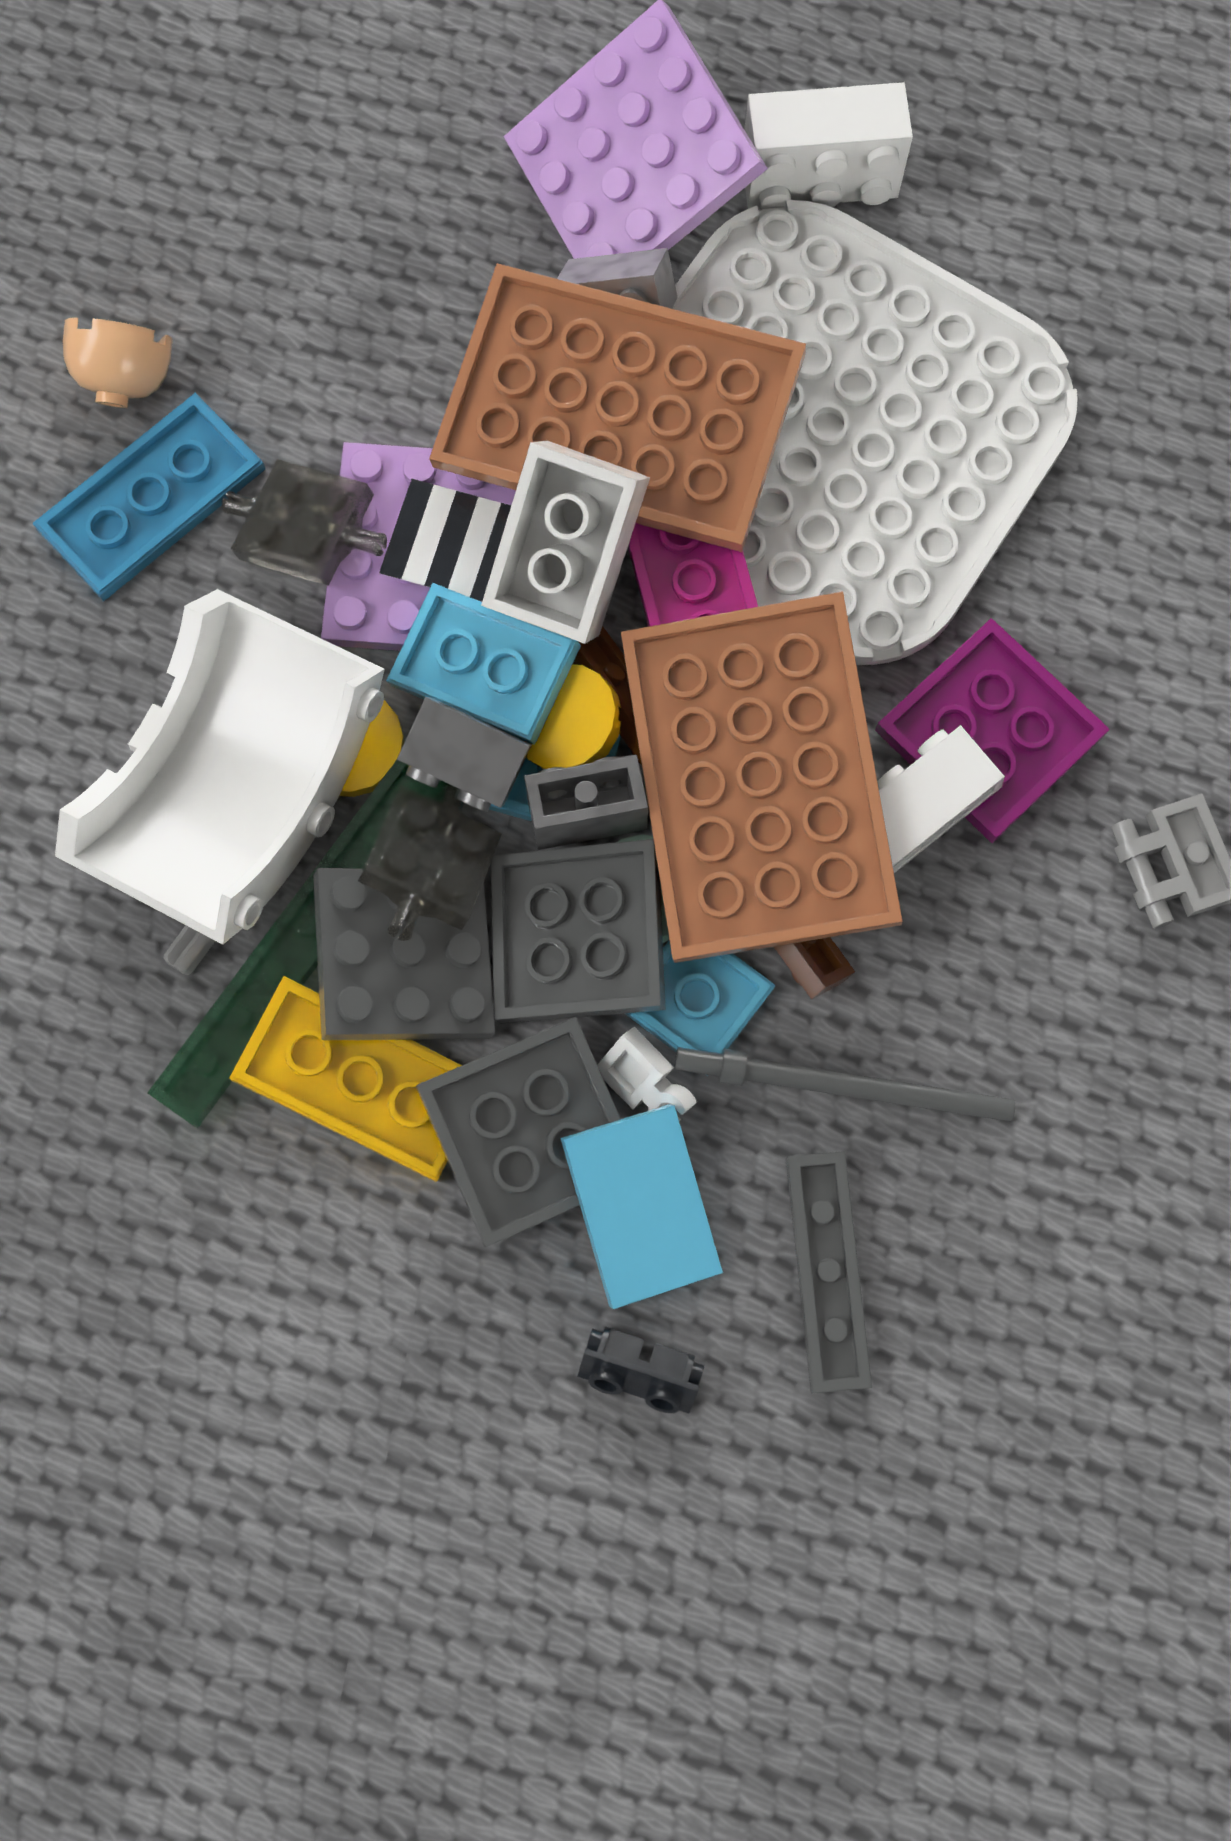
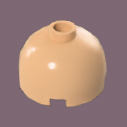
M78 318L65 319L63 335L64 361L69 374L80 387L96 393V403L111 407L128 408L129 398H144L159 389L167 376L170 365L173 341L170 336L165 335L159 342H154L155 330L103 319H92L91 329H77Z

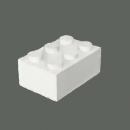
M905 82L748 94L744 130L768 169L745 187L747 207L749 209L758 206V209L762 210L785 206L786 200L810 201L834 207L840 202L863 201L868 205H879L889 199L898 198L913 138Z
M550 441L530 442L481 606L584 644L599 636L650 477Z

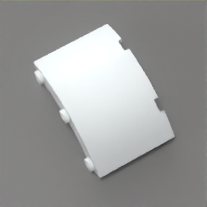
M218 589L185 605L177 643L166 672L174 676L175 679L163 706L151 705L141 725L128 743L130 750L134 753L116 774L107 769L85 792L60 809L55 857L223 945L242 928L248 930L254 926L261 915L263 907L293 872L315 837H322L330 828L335 815L333 806L351 772L368 726L381 710L384 694L380 691V686L385 669Z

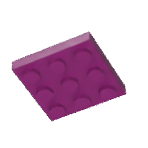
M992 618L881 719L875 728V731L911 765L921 757L918 749L931 736L942 729L949 735L961 725L1005 776L1002 788L965 816L991 843L996 841L1110 730Z

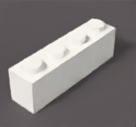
M961 725L949 735L944 729L938 731L918 749L921 755L918 760L905 770L901 765L893 767L877 781L894 873L1002 788L1005 776Z

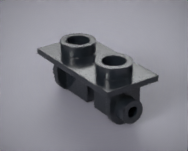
M606 1326L604 1332L592 1328L577 1377L588 1380L591 1387L602 1393L617 1395L625 1392L643 1398L649 1407L663 1413H676L678 1411L690 1413L699 1391V1383L704 1370V1365L694 1362V1355L655 1343L649 1363L639 1360L644 1339Z

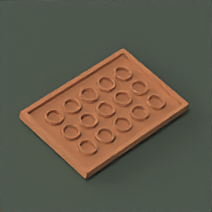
M497 263L429 460L433 468L516 490L530 442L550 441L650 477L636 520L637 524L742 552L806 355V343Z
M843 591L622 631L621 637L674 963L902 925L903 921Z

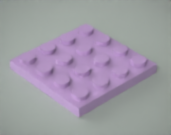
M657 0L503 136L574 259L668 248L669 250L768 169L672 10L663 0Z
M344 442L321 639L342 647L401 650L430 587L379 574L411 479L512 505L516 490L433 468L429 460L433 448Z

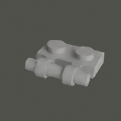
M1203 794L1151 810L1145 816L1152 831L1150 834L1139 837L1132 819L1123 820L1111 826L1118 846L1114 848L1120 865H1127L1137 892L1133 894L1135 902L1140 911H1146L1153 929L1174 921L1166 902L1168 900L1179 897L1187 917L1231 903V859ZM1157 852L1161 853L1171 879L1158 882L1148 855Z

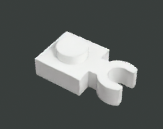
M635 1027L624 1033L597 1064L603 1080L632 1110L642 1102L648 1106V1111L672 1104L683 1115L697 1103L695 1097L687 1088L669 1082L666 1076L674 1067Z

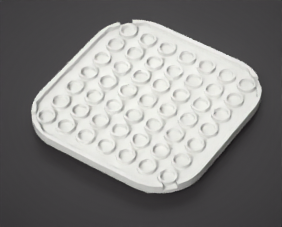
M786 200L785 206L760 211L758 206L749 208L726 221L708 239L676 283L675 287L678 298L673 309L806 343V355L743 548L758 607L843 591L856 665H876L900 660L926 647L949 625L1061 454L1071 434L1077 413V389H1073L1072 381L1066 368L1069 361L1049 333L1027 316L838 209L824 204L801 200Z

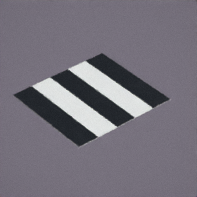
M411 479L379 574L426 587H431L432 583H435L482 602L511 505Z

